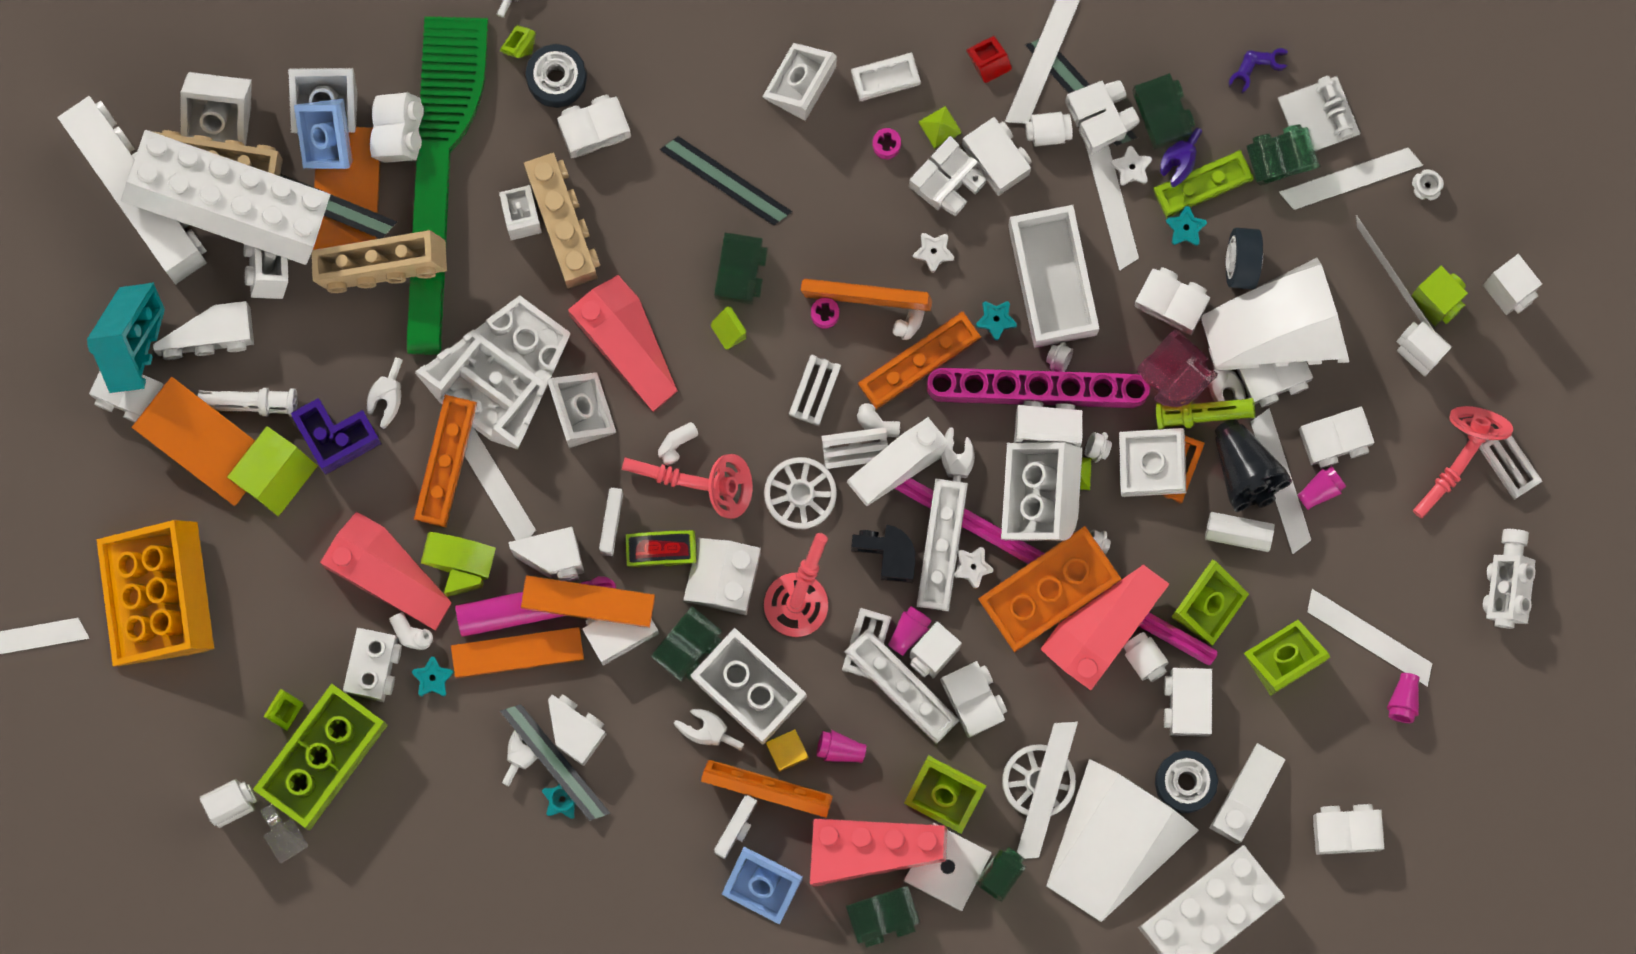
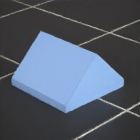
M344 98L294 105L303 168H350L353 159Z
M744 847L721 895L780 924L803 880V876Z

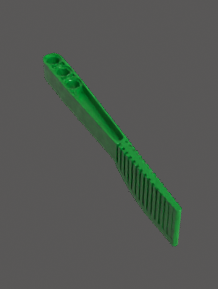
M424 17L420 90L424 114L418 128L422 143L416 160L412 233L430 230L443 238L445 242L447 241L450 155L469 130L481 102L486 75L488 18ZM445 272L436 273L435 277L427 279L416 276L410 277L407 354L438 355L441 353Z

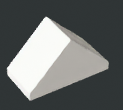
M530 185L499 192L511 240L542 233Z

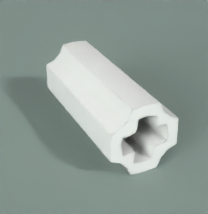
M1211 512L1207 523L1205 540L1269 552L1275 524Z

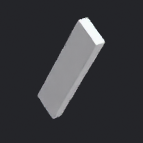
M935 479L916 607L949 611L968 483Z
M866 629L844 651L935 744L960 721L869 629Z

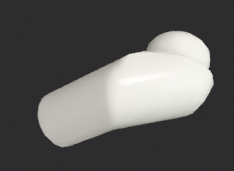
M909 309L906 321L902 319L895 321L892 330L893 334L901 336L902 340L911 339L921 327L925 311Z
M865 403L859 407L857 419L864 430L885 427L887 437L900 436V421H883L875 412L876 408L872 404Z
M690 422L668 433L658 449V457L662 458L665 465L670 466L679 460L680 455L676 452V449L679 445L698 436L696 426Z
M404 612L389 618L403 646L416 650H424L430 647L433 642L431 631L410 627Z

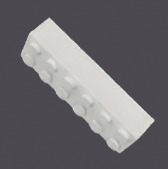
M88 96L57 117L175 285L207 263L202 256L206 249L192 229L187 232L184 231L189 226L188 224L121 202L137 152L132 155L130 154L135 149L119 126L113 130L112 127L117 123L102 101L95 104L92 98Z
M145 130L127 179L121 202L307 265L331 194Z

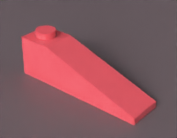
M619 275L593 288L568 309L570 318L652 412L678 392L640 299Z
M357 511L335 536L320 562L325 569L435 631L452 604L385 527Z
M1143 564L1061 621L1040 650L1066 673L1089 690H1092L1170 583Z

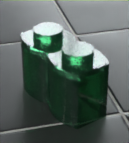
M1169 73L1133 87L1132 92L1154 149L1191 136V128L1195 127V122L1189 109L1184 110L1180 98H1183L1184 94L1178 79L1173 80Z
M1301 124L1292 125L1283 129L1284 134L1276 137H1271V134H1263L1253 138V143L1246 146L1255 179L1259 185L1279 181L1289 176L1321 167L1311 130L1308 127L1302 128Z
M725 232L715 286V299L753 305L754 297L760 298L763 279L757 278L759 266L766 265L768 247H762L763 238Z
M691 607L653 652L651 658L681 683L686 678L691 681L690 675L700 666V660L706 653L710 655L723 641L719 638L723 632L694 607Z
M1009 847L1006 851L999 849L975 884L993 898L1002 902L1026 869L1022 864L1024 857Z
M908 886L846 906L858 944L864 942L866 948L885 942L883 935L896 932L897 938L916 932L914 925L920 924Z

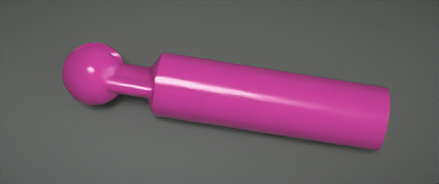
M598 576L591 581L581 582V584L617 589L616 583L605 576ZM523 592L455 605L461 637L566 615L521 609Z

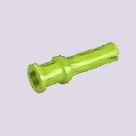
M1253 398L1193 404L1188 399L1183 400V403L1163 405L1162 402H1156L1158 430L1172 426L1191 428L1195 423L1255 418Z

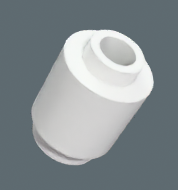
M1062 112L1031 115V122H1025L1027 141H1033L1034 147L1064 144L1065 140L1073 138L1070 114L1062 115Z
M1142 632L1124 645L1123 648L1127 652L1125 656L1142 681L1149 679L1151 682H1154L1167 672L1165 666L1169 662L1152 637L1148 638Z

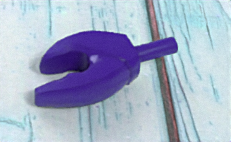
M1195 128L1187 142L1178 141L1168 148L1163 155L1160 164V173L1163 177L1172 167L1178 166L1170 181L1173 188L1183 182L1194 168L1197 153L1194 144L1202 134V130L1199 128Z

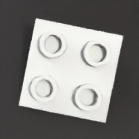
M1325 76L1318 80L1319 83L1278 97L1301 156L1360 135L1337 76L1333 78Z

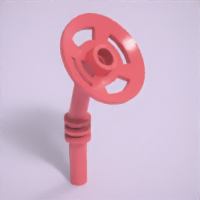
M1472 406L1457 407L1450 412L1449 419L1451 423L1462 432L1468 434L1469 441L1452 466L1444 469L1445 473H1441L1439 475L1440 478H1436L1435 486L1413 509L1415 515L1422 519L1445 492L1450 493V487L1454 488L1456 486L1455 482L1461 480L1459 476L1482 443H1485L1486 440L1507 439L1512 435L1513 426L1506 418L1490 410ZM1472 417V418H1465V419H1463L1462 421L1460 420V418ZM1491 423H1493V424H1495L1496 426H1498L1499 429H1494V428L1491 426Z
M735 454L721 456L714 463L709 479L680 473L677 468L673 471L670 466L666 469L663 464L658 467L626 457L621 470L657 479V483L664 481V485L671 483V487L679 485L708 491L715 511L721 517L727 519L741 516L748 508L752 497L753 483L750 469L747 463ZM726 463L734 465L738 472L736 473L732 468L726 467ZM725 472L729 474L730 477H724ZM738 484H741V493L736 504L733 498L738 491ZM718 504L726 506L727 510L722 509Z
M817 533L815 535L807 558L801 562L797 573H789L779 577L770 585L764 598L766 618L776 631L785 636H807L815 632L823 624L827 616L828 597L823 586L815 579L820 568L818 565L828 541L825 534ZM811 585L815 589V591L811 594H808L807 591L809 586ZM780 586H783L785 589L781 591L777 598V606H772L775 592ZM788 593L790 596L787 598L786 605H782V599ZM820 602L819 613L810 624L808 619L814 613L815 603ZM806 603H811L808 613L804 615L802 612L805 610ZM784 614L788 619L798 620V628L787 627L780 623L777 618Z

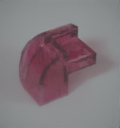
M1177 329L1172 331L1156 350L1137 367V373L1149 385L1159 391L1153 399L1162 405L1171 407L1189 404L1200 396L1218 376L1216 371H1210L1206 366L1205 362L1209 358Z

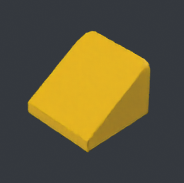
M795 729L766 742L779 772L809 759Z

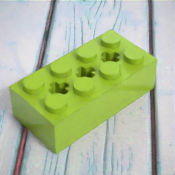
M331 683L253 790L310 831L388 725ZM346 723L345 730L347 734L343 738L340 736L336 739L337 733L333 730L337 724L342 727ZM326 749L325 756L328 758L324 764L320 762L319 765H315L317 759L314 757V754L318 750L322 753ZM304 776H307V788L304 791L300 789L299 792H296L295 790L298 786L294 783L298 777L303 780Z

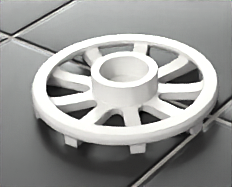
M797 457L783 461L772 470L765 484L764 497L769 512L780 524L793 529L804 530L817 526L828 518L835 506L837 489L833 476L824 465L810 458ZM804 463L801 479L797 480L789 467L790 464ZM811 464L823 473L813 481L808 482L807 475ZM783 468L791 481L790 485L774 480L776 474ZM827 477L831 491H815L814 486ZM771 485L787 492L786 495L770 499ZM814 497L831 498L825 511L813 501ZM789 501L788 509L783 516H780L773 505ZM810 505L821 516L807 522L806 506ZM795 507L800 508L802 523L787 520Z
M1031 745L1022 748L1010 758L1003 772L1002 784L1007 800L1014 809L1026 816L1029 810L1022 807L1021 804L1031 794H1034L1041 767H1038L1033 751H1046L1047 745ZM1025 753L1028 754L1032 767L1030 771L1015 762ZM1068 758L1064 772L1067 770L1069 772L1070 785L1060 783L1059 789L1068 791V794L1061 804L1055 800V808L1052 810L1051 816L1067 806L1075 791V772ZM1011 767L1025 775V779L1008 782ZM1025 786L1027 788L1026 792L1015 801L1009 788Z

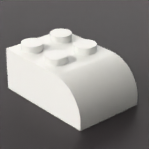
M1066 442L1007 443L1002 540H1067L1072 536L1077 525L1079 513L1082 448Z
M736 628L726 636L690 675L704 692L762 745L807 698V694Z

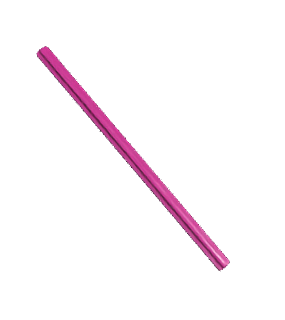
M910 478L894 488L931 509L934 491ZM964 508L963 528L1027 564L1044 554L1022 540H1002L1001 528ZM1150 612L1139 625L1142 629L1206 665H1211L1218 654L1214 648Z

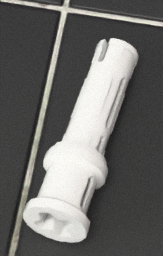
M263 388L259 392L199 390L198 397L215 410L258 412L262 416L278 413L288 414L289 417H292L290 413L297 410L298 403L297 390L295 388H290L289 392L270 391L269 388Z

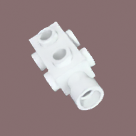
M1503 529L1501 541L1504 544L1503 555H1494L1493 563H1490L1487 567V578L1491 583L1489 594L1483 599V609L1487 613L1486 618L1495 621L1496 627L1513 629L1515 623L1528 624L1529 612L1532 606L1531 594L1535 578L1536 560L1523 556L1524 547L1528 545L1529 532Z

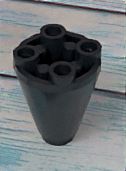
M1237 419L1225 421L1215 429V441L1229 502L1235 512L1243 511L1255 504H1258L1260 508L1270 505L1276 500L1274 494L1292 483L1287 470L1243 424H1239Z

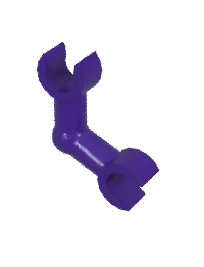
M1278 48L1272 53L1247 51L1238 72L1230 77L1228 86L1232 85L1234 79L1241 78L1245 83L1241 93L1246 92L1250 85L1249 76L1255 64L1270 65L1271 68L1277 71L1286 69L1287 65L1276 63L1274 57L1276 55H1286L1288 51L1283 48Z

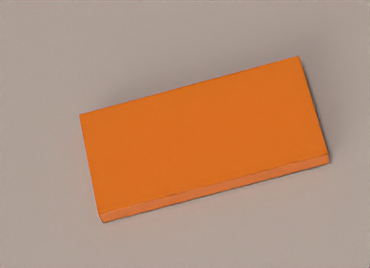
M356 127L355 132L349 133L353 159L350 168L315 169L314 187L378 213L381 161L371 157L370 137L373 128ZM324 216L313 250L375 240L377 237Z
M171 376L131 428L235 507L246 492L227 478V476L255 440Z
M1084 526L1073 533L1069 539L1063 540L979 597L978 600L1012 650L1016 652L1122 580V578L1087 527Z

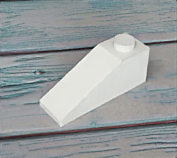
M927 417L900 435L851 476L847 483L862 502L868 506L939 460L948 440Z
M1257 743L1209 828L1236 844L1242 842L1286 759Z

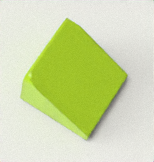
M729 306L711 323V328L726 350L731 349L746 339L747 333L744 326Z
M453 569L450 570L444 594L446 597L483 588L484 582L479 576Z

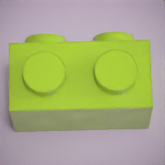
M1441 265L1416 288L1411 297L1423 315L1434 326H1437L1442 320L1445 324H1448L1465 306L1462 300L1468 293L1465 290L1466 285L1462 279L1454 273L1450 275Z

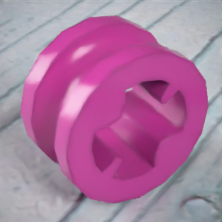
M883 128L874 135L873 150L878 157L891 159L899 153L901 138L895 130ZM884 136L891 137V143L896 144L894 148L890 146L889 151H884L883 146L878 143L880 139L884 141Z
M830 298L816 300L811 308L813 323L822 329L833 327L839 319L837 303ZM824 305L829 306V311L834 313L832 318L828 316V321H822L821 315L816 314L817 309L822 310Z

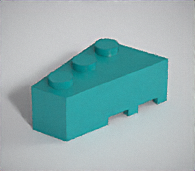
M154 282L119 287L87 338L88 349L94 355L109 393L145 388L146 379L142 378L145 365H151L152 355L148 354L149 347L152 341H157L165 311Z

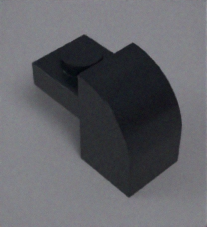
M886 525L885 537H878L879 532L871 530H860L859 535H852V552L883 554L881 580L913 583L915 549L906 533L897 527Z

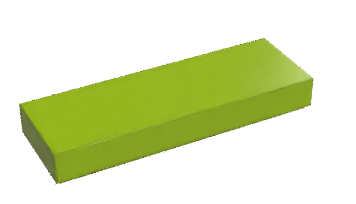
M1241 150L1193 170L1175 188L1171 187L1170 181L1154 187L1153 191L1165 217L1169 218L1182 212L1185 206L1194 207L1253 181L1254 177Z

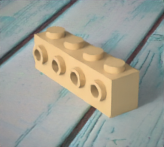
M163 130L162 133L154 132L280 176L283 159L279 151H276L274 147L267 145H257V147L244 146V143L235 140H225L224 143L213 141L212 138L202 135H194L193 138L181 136L178 132Z
M553 152L524 162L528 179L567 289L598 279L595 268L600 267V263L595 249L588 250L585 238L590 237L584 218L578 220L574 209L579 207V203L574 189L567 191L563 179L569 178L563 159L557 161Z
M430 230L312 250L311 252L313 282L327 289L330 293H343L347 291V288L355 286L359 288H373L376 286V283L385 281L394 284L403 283L406 281V278L415 276L423 279L433 278L436 276V273L447 271L446 242Z

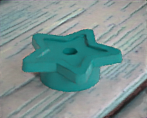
M1185 206L1179 217L1166 219V223L1173 230L1172 244L1176 245L1183 241H1188L1198 246V232L1207 224V221L1195 218L1190 207ZM1185 224L1189 225V230H1184L1183 226Z
M987 301L982 303L984 316L976 323V327L987 329L994 340H999L1005 329L1017 327V323L1009 316L1010 302L1006 301L998 306ZM995 316L999 317L998 322H995L993 320Z
M431 656L424 668L412 670V674L420 682L418 695L424 696L430 692H435L443 697L446 696L445 683L454 674V671L441 668L436 657ZM431 675H435L436 679L434 681L429 679Z
M560 784L555 788L542 789V793L549 801L546 812L547 816L561 812L570 819L575 817V803ZM564 796L566 800L565 802H560L559 798Z

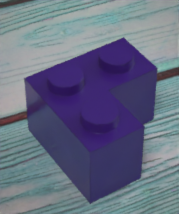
M319 398L290 413L325 475L382 444L363 410L334 425Z

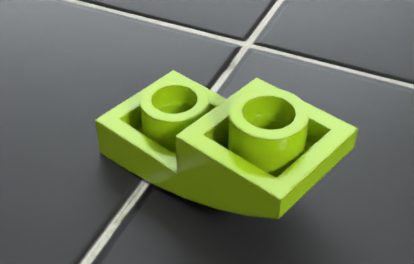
M429 532L421 564L449 573L450 570L454 569L479 576L482 580H486L489 578L496 548L460 537Z

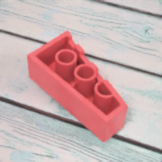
M814 819L810 885L816 887L839 881L842 882L870 875L945 862L948 828L941 825Z

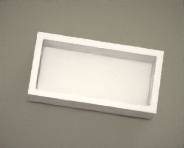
M1073 205L1010 217L1008 227L1034 348L1097 336L1099 324Z
M1243 845L1139 926L1138 929L1158 954H1214L1285 896Z

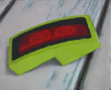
M695 531L626 534L627 567L673 566L696 563Z

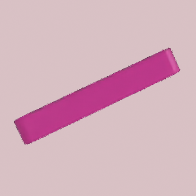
M939 368L931 372L927 382V393L930 398L938 402L1024 405L1025 401L1042 402L1043 405L1050 406L1072 404L1081 407L1137 408L1144 404L1150 392L1149 382L1142 375L1118 373ZM937 378H944L950 383V388L946 392H938L934 389L932 383ZM969 379H976L981 382L983 388L978 393H970L965 388V383ZM1002 380H1008L1013 383L1015 390L1010 394H1003L998 390L997 384ZM1034 381L1044 383L1047 389L1046 393L1043 395L1033 394L1029 389L1030 383ZM1066 382H1072L1077 385L1079 393L1075 396H1067L1063 393L1061 386ZM1098 383H1104L1109 386L1111 394L1107 397H1099L1094 392L1093 387ZM1130 384H1136L1141 387L1143 395L1139 398H1131L1126 392V387Z

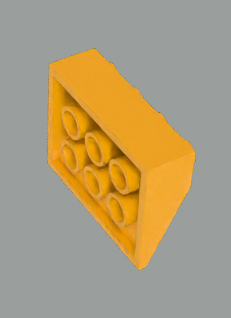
M172 520L96 539L113 666L187 656L214 649L198 522Z

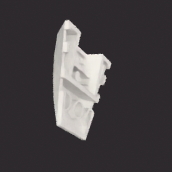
M1318 258L1242 294L1201 316L1216 370L1259 368L1260 364L1275 363L1276 367L1289 366V362L1308 361V365L1322 364V360H1338V363L1349 362L1338 314L1322 264Z
M519 295L486 319L484 324L475 330H471L463 336L462 340L451 348L442 351L437 355V358L426 366L423 365L416 370L415 374L441 404H443L445 394L478 402L472 427L493 442L518 449L546 390L547 380L551 378L571 333Z
M1089 759L1046 887L1102 922L1199 830L1177 811L1122 775Z

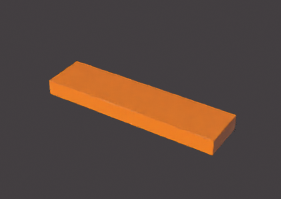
M805 278L801 284V292L806 298H830L834 301L931 311L932 299L928 292Z
M962 311L858 382V386L869 402L878 410L932 371L938 369L979 341L981 336Z
M445 394L414 520L447 528L478 402Z
M526 575L521 609L650 628L655 594Z
M580 627L451 645L455 678L584 660Z
M712 760L707 761L701 778V782L825 818H827L833 798L832 795Z

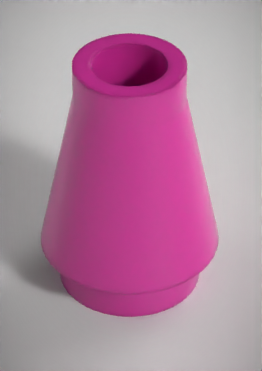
M1330 466L1326 470L1322 468L1309 484L1297 494V497L1305 508L1309 510L1320 503L1341 495L1340 491L1347 486L1334 468Z
M910 606L907 612L903 611L888 646L904 656L906 651L930 630L928 626L932 620L913 606Z
M1412 673L1400 674L1399 682L1387 706L1390 719L1402 723H1413L1415 716L1419 715V676Z
M830 730V732L822 731L816 755L822 757L824 761L863 763L866 754V744L859 743L833 730Z

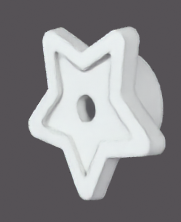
M1128 146L1124 157L1111 161V165L1120 173V185L1124 186L1130 181L1146 184L1148 181L1145 169L1152 162V158L1149 156H1139L1132 146ZM1134 164L1135 169H1130L1129 165Z
M922 233V247L913 254V258L924 261L928 265L930 272L934 273L942 262L954 260V256L946 248L949 236L943 234L933 238L926 233ZM935 248L937 252L932 254L931 249Z
M979 547L972 553L964 550L958 551L959 561L954 576L969 580L973 588H978L982 576L993 572V568L985 562V549ZM972 564H975L974 570L971 568Z

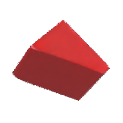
M995 36L966 50L984 83H988L1012 69L1008 54Z

